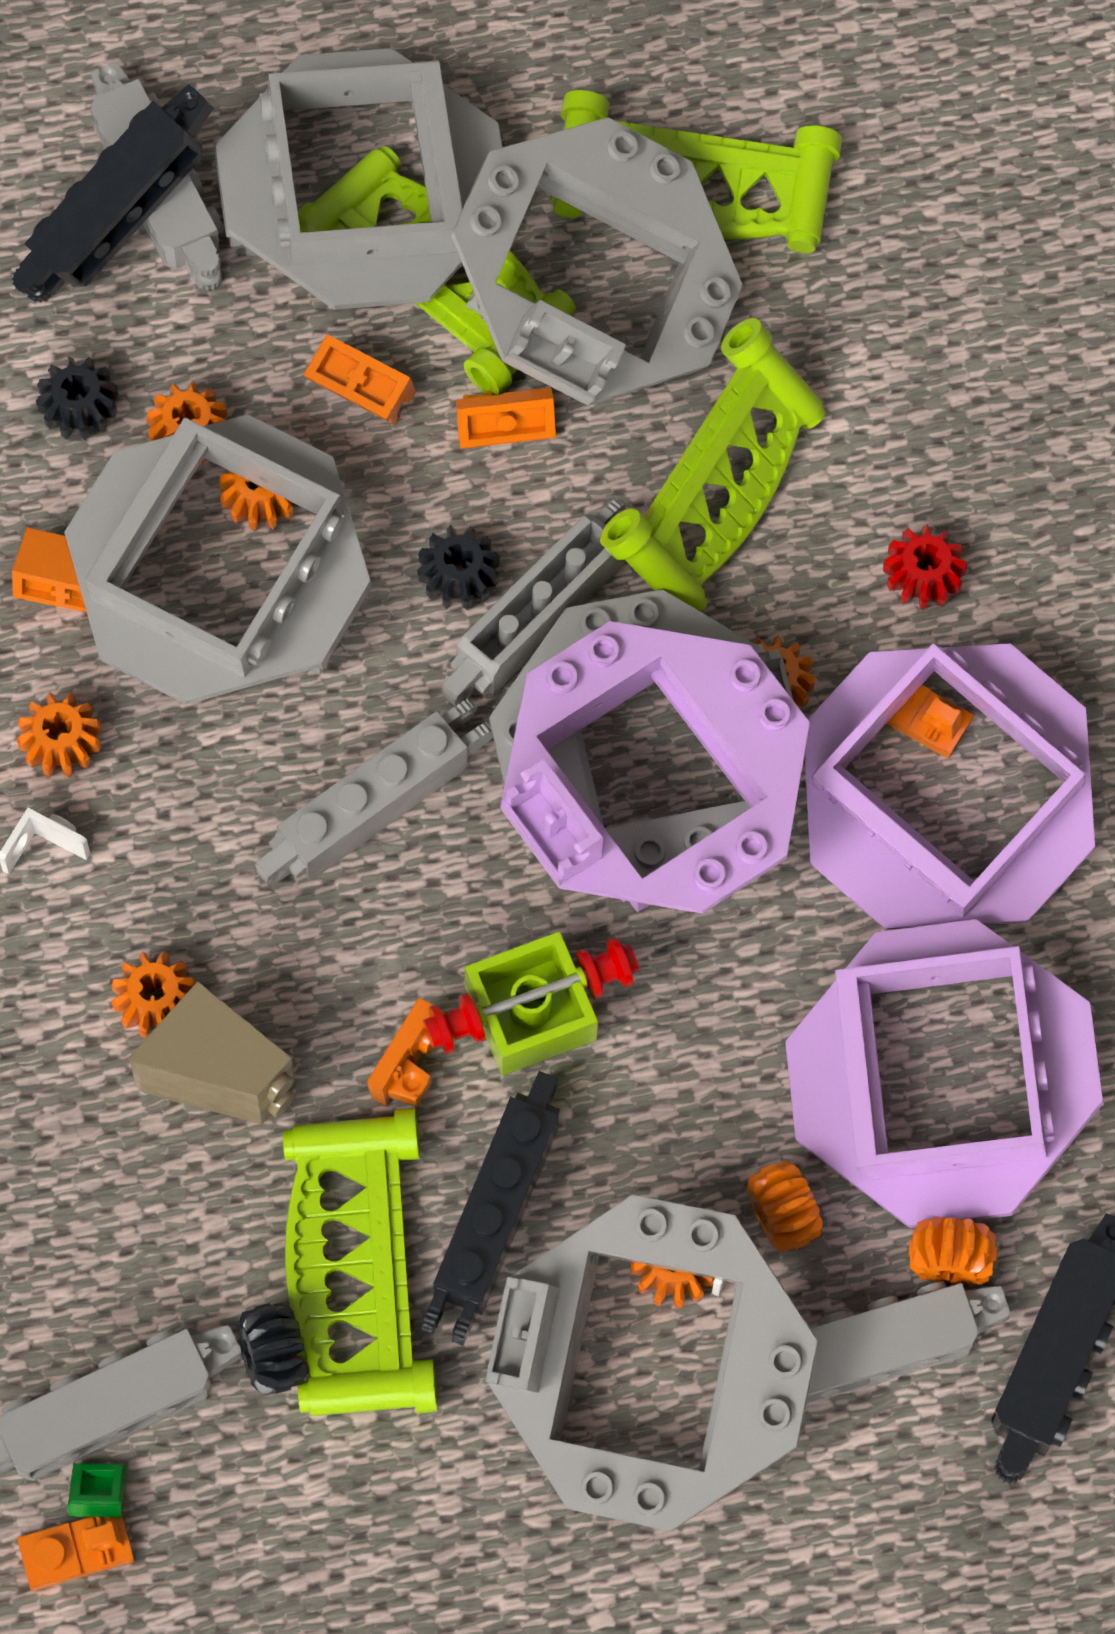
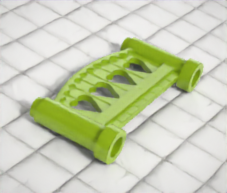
M574 90L567 92L564 95L561 109V118L565 121L564 130L607 118L610 107L609 101L604 96L592 91ZM616 121L692 161L701 185L716 170H720L734 200L727 206L718 205L714 200L710 201L709 204L724 240L784 236L788 240V248L794 252L807 254L816 250V245L821 241L832 165L840 158L842 136L837 131L816 125L801 127L796 131L794 148ZM763 177H767L780 203V209L774 213H767L760 207L755 210H747L740 202ZM552 196L551 202L554 204L553 211L556 214L569 218H576L581 215V210Z
M381 146L379 149L370 151L314 203H303L297 209L300 232L376 227L381 202L386 198L397 199L401 203L402 209L410 210L416 216L412 222L399 225L430 223L426 186L398 174L397 170L401 168L398 156L390 148ZM509 250L495 283L534 304L542 300L572 316L576 311V306L570 296L559 289L545 295L538 288L525 267ZM470 282L448 287L445 284L430 302L415 303L474 352L464 362L465 372L473 384L484 393L492 392L493 395H500L512 384L511 376L518 369L502 362L488 325L481 319L482 315L466 307L473 290Z
M756 318L740 322L725 336L721 345V351L737 369L644 517L636 509L624 510L615 515L606 524L600 536L601 545L615 559L625 560L654 591L663 589L700 612L704 611L708 603L702 585L705 580L711 577L735 553L765 512L786 470L801 426L804 429L815 427L825 415L823 401L772 345L771 333ZM752 408L772 411L777 419L776 427L772 432L767 433V441L763 447L757 442L750 411ZM728 446L747 448L753 455L752 466L748 470H744L743 480L739 485L735 483L727 452ZM704 484L723 486L729 492V502L727 506L720 508V515L715 523L711 521L703 490ZM680 522L699 524L705 529V541L701 546L696 547V554L692 561L686 558L679 529Z
M416 1108L397 1109L394 1112V1116L301 1124L293 1125V1129L283 1130L285 1161L295 1160L297 1164L290 1196L285 1236L287 1292L290 1308L294 1311L295 1320L299 1322L301 1336L304 1338L303 1344L307 1354L306 1364L310 1370L308 1381L298 1385L300 1413H311V1416L411 1407L416 1408L417 1414L438 1412L434 1359L413 1361L399 1161L420 1159ZM325 1172H337L366 1187L335 1211H326L321 1207V1198L326 1192L319 1185V1180ZM330 1221H338L369 1237V1239L339 1261H329L324 1257V1249L329 1241L323 1236L322 1230L325 1224ZM341 1271L373 1288L341 1312H333L327 1307V1300L332 1291L327 1288L325 1282L331 1272ZM336 1322H345L376 1338V1340L345 1363H336L330 1358V1351L335 1342L329 1337V1329Z

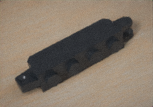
M187 85L162 108L152 101L146 109L139 111L132 118L128 129L120 138L101 152L97 163L85 177L68 189L65 199L50 216L43 218L35 226L32 236L24 243L31 252L19 264L20 267L16 269V272L13 273L14 277L12 280L14 282L12 284L23 294L26 293L27 297L33 301L41 303L42 301L47 302V299L51 298V294H55L65 282L73 287L87 286L201 160L202 145L194 137L213 111L214 107L196 89Z
M539 1071L528 1096L518 1092L515 1098L510 1096L434 1280L433 1298L421 1330L433 1334L435 1329L439 1327L443 1317V1310L446 1303L449 1302L464 1308L452 1332V1342L463 1346L477 1314H483L558 1130L560 1108L551 1105L558 1087L557 1077Z
M1107 1213L1104 1215L1089 1240L1081 1239L1069 1244L991 1418L996 1435L1005 1438L998 1455L999 1459L995 1462L997 1465L994 1467L996 1469L995 1475L997 1474L999 1476L998 1479H1002L1003 1483L1008 1482L1011 1484V1482H1014L1016 1484L1017 1480L1021 1481L1035 1453L1045 1456L1051 1443L1061 1447L1073 1421V1418L1064 1414L1070 1399L1074 1397L1081 1401L1093 1375V1371L1084 1368L1091 1351L1101 1354L1111 1334L1113 1325L1105 1322L1111 1306L1115 1305V1216Z

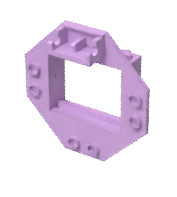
M609 621L526 674L501 801V810L559 889L621 899L623 903L629 901L637 913L649 905H656L703 914L787 859L810 722L751 645ZM655 682L750 809L642 879L548 753V750Z
M1011 643L938 648L935 644H932L927 649L869 652L808 719L810 725L805 749L810 864L884 930L977 919L984 925L1028 923L1095 849L1086 707ZM934 671L1064 782L975 881L845 769Z
M977 919L875 932L845 969L835 970V982L785 1041L795 1139L800 1145L909 1228L916 1227L917 1222L924 1219L931 1220L934 1216L950 1218L953 1215L958 1219L970 1218L971 1220L1013 1216L1093 1115L1100 1113L1099 1108L1104 1106L1091 1004L1080 994L1023 954L1019 946L1014 947ZM1012 976L1032 1135L889 1153L871 994Z

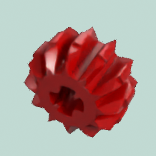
M928 524L922 527L920 536H917L912 530L907 528L902 533V541L893 540L889 544L887 553L890 557L884 560L883 572L890 575L887 581L889 591L903 589L900 598L903 605L910 602L912 597L915 596L919 597L918 604L922 611L928 607L930 597L942 607L947 603L948 593L956 595L959 593L963 583L960 578L966 574L967 563L959 559L963 552L961 543L947 544L949 540L947 529L935 537L931 535V529ZM923 562L931 564L928 566L927 571L920 569Z

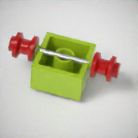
M559 931L465 966V988L467 993L460 995L459 1007L444 1012L437 1004L429 1006L430 1017L423 1020L429 1042L433 1049L441 1046L445 1054L448 1055L454 1053L456 1040L471 1036L477 1043H480L487 1039L502 1076L597 1040L598 1020L584 988L587 987L593 999H597L603 996V985L618 980L625 988L633 985L632 974L639 972L635 954L629 943L621 946L618 939L614 937L607 940V948L603 953L592 956L586 949L577 951L576 956L579 967L575 968Z

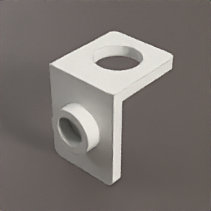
M27 808L0 851V864L2 871L10 874L34 834L55 843L85 860L88 859L90 850L87 839L76 833L75 826L69 821L55 814H51L47 818Z

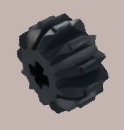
M70 356L66 360V368L64 369L51 364L48 369L50 378L39 379L37 385L41 395L36 399L38 412L45 414V425L49 430L60 427L61 436L65 439L73 433L74 429H79L81 438L86 441L89 437L88 427L90 426L104 433L105 428H107L105 418L116 417L117 405L114 401L119 397L117 385L114 382H110L111 376L106 366L95 370L94 361L90 357L81 366H76L74 359Z
M451 524L447 528V538L445 539L432 533L429 537L430 548H421L419 551L418 561L422 566L417 570L420 583L427 584L426 595L429 599L440 596L443 593L442 605L446 609L453 604L454 598H460L461 605L467 610L471 606L472 594L475 598L485 602L489 595L487 587H496L499 582V573L495 569L500 566L499 554L490 551L491 540L489 537L485 536L475 540V530L472 526L467 528L463 535H457L455 528ZM454 563H461L462 568L465 570L456 571Z
M266 1303L254 1306L252 1310L242 1312L237 1326L239 1333L238 1342L242 1352L241 1358L244 1360L246 1374L250 1376L251 1385L262 1394L271 1392L277 1394L289 1391L291 1387L302 1385L308 1371L306 1364L307 1354L303 1344L304 1338L301 1336L299 1322L295 1320L294 1311L283 1303L273 1305Z

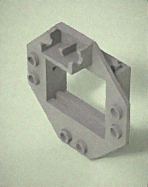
M393 48L298 55L282 73L268 74L267 90L259 94V98L215 145L226 238L229 237L230 247L244 245L247 256L258 255L333 310L430 302L463 265L451 234L486 155L489 151L502 148L498 122L443 84L439 61L413 63ZM413 101L431 222L301 233L283 111Z
M609 117L489 151L451 234L473 288L466 307L482 315L481 319L488 325L502 362L587 406L630 392L636 393L639 389L700 371L710 366L742 288V282L692 161ZM536 188L549 193L679 262L640 358L625 351L626 344L544 301L539 300L534 304L495 283Z
M249 414L207 426H201L184 417L174 435L114 451L64 532L100 661L186 705L300 672L307 674L309 670H312L321 675L372 588L333 456ZM203 458L317 514L237 647L123 590Z
M661 589L565 608L489 717L505 786L526 674L609 621L751 645L792 700L793 697L779 649L764 650L763 644L750 642ZM579 730L548 750V753L603 825L582 731ZM734 787L737 798L736 803L605 829L643 879L750 809V807Z
M631 1195L511 1277H507L485 1382L489 1384L567 1509L674 1531L798 1447L819 1341L736 1215ZM599 1256L737 1283L699 1470L561 1441Z

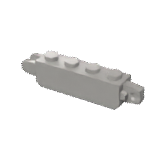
M117 62L110 63L103 68H97L91 72L93 86L97 95L90 107L95 122L94 130L103 148L106 149L113 145L128 129L130 121L139 111L146 109L152 101L160 107L161 105L154 92L147 95L139 78L131 81ZM192 168L147 218L143 225L163 264L175 269L186 266L192 279L195 280V285H198V288H202L203 291L208 290L209 292L210 290H215L216 287L219 288V284L222 283L221 279H223L220 268L221 260L217 252L220 251L218 234L222 233L224 229L214 206L205 207L200 195L204 194L203 187L195 169Z
M615 498L596 516L591 513L584 515L463 635L457 645V656L450 663V667L455 671L442 684V695L454 706H457L458 703H461L463 700L465 701L476 690L483 695L488 691L494 696L532 657L565 608L585 604L625 564V560L615 559L601 545L600 536L606 524L615 515L626 509V503L620 498Z
M466 699L442 716L437 711L278 824L277 835L269 842L272 850L256 862L257 873L269 888L291 873L296 879L303 875L308 880L315 879L463 772L467 767V758L493 738L490 722L482 723L460 739L454 731L472 718L477 709L475 704L470 699Z
M941 1281L920 1288L916 1291L917 1297L898 1302L896 1296L885 1297L870 1303L867 1306V1312L849 1317L847 1311H839L822 1317L818 1320L819 1326L810 1328L819 1343L806 1405L968 1356L979 1333L1007 1321L1011 1315L1001 1286L964 1291L962 1283L947 1287L946 1282Z
M226 1325L190 1336L187 1328L178 1333L174 1329H168L152 1336L147 1340L146 1348L129 1356L126 1351H122L105 1358L98 1364L99 1370L82 1378L79 1377V1374H72L61 1378L50 1386V1393L35 1400H31V1397L26 1396L10 1402L2 1408L3 1414L0 1415V1474L15 1467L20 1477L35 1481L205 1401L211 1389L210 1378L242 1357L232 1330Z

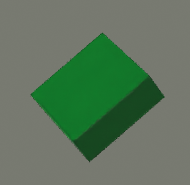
M73 1463L68 1499L69 1516L122 1518L126 1487V1465Z

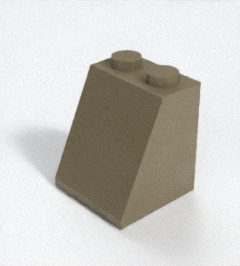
M199 982L188 991L129 1056L135 1085L143 1093L261 1125L271 1114L275 1118L280 1117L290 1107L296 1096L292 1092L295 1089L292 1058Z

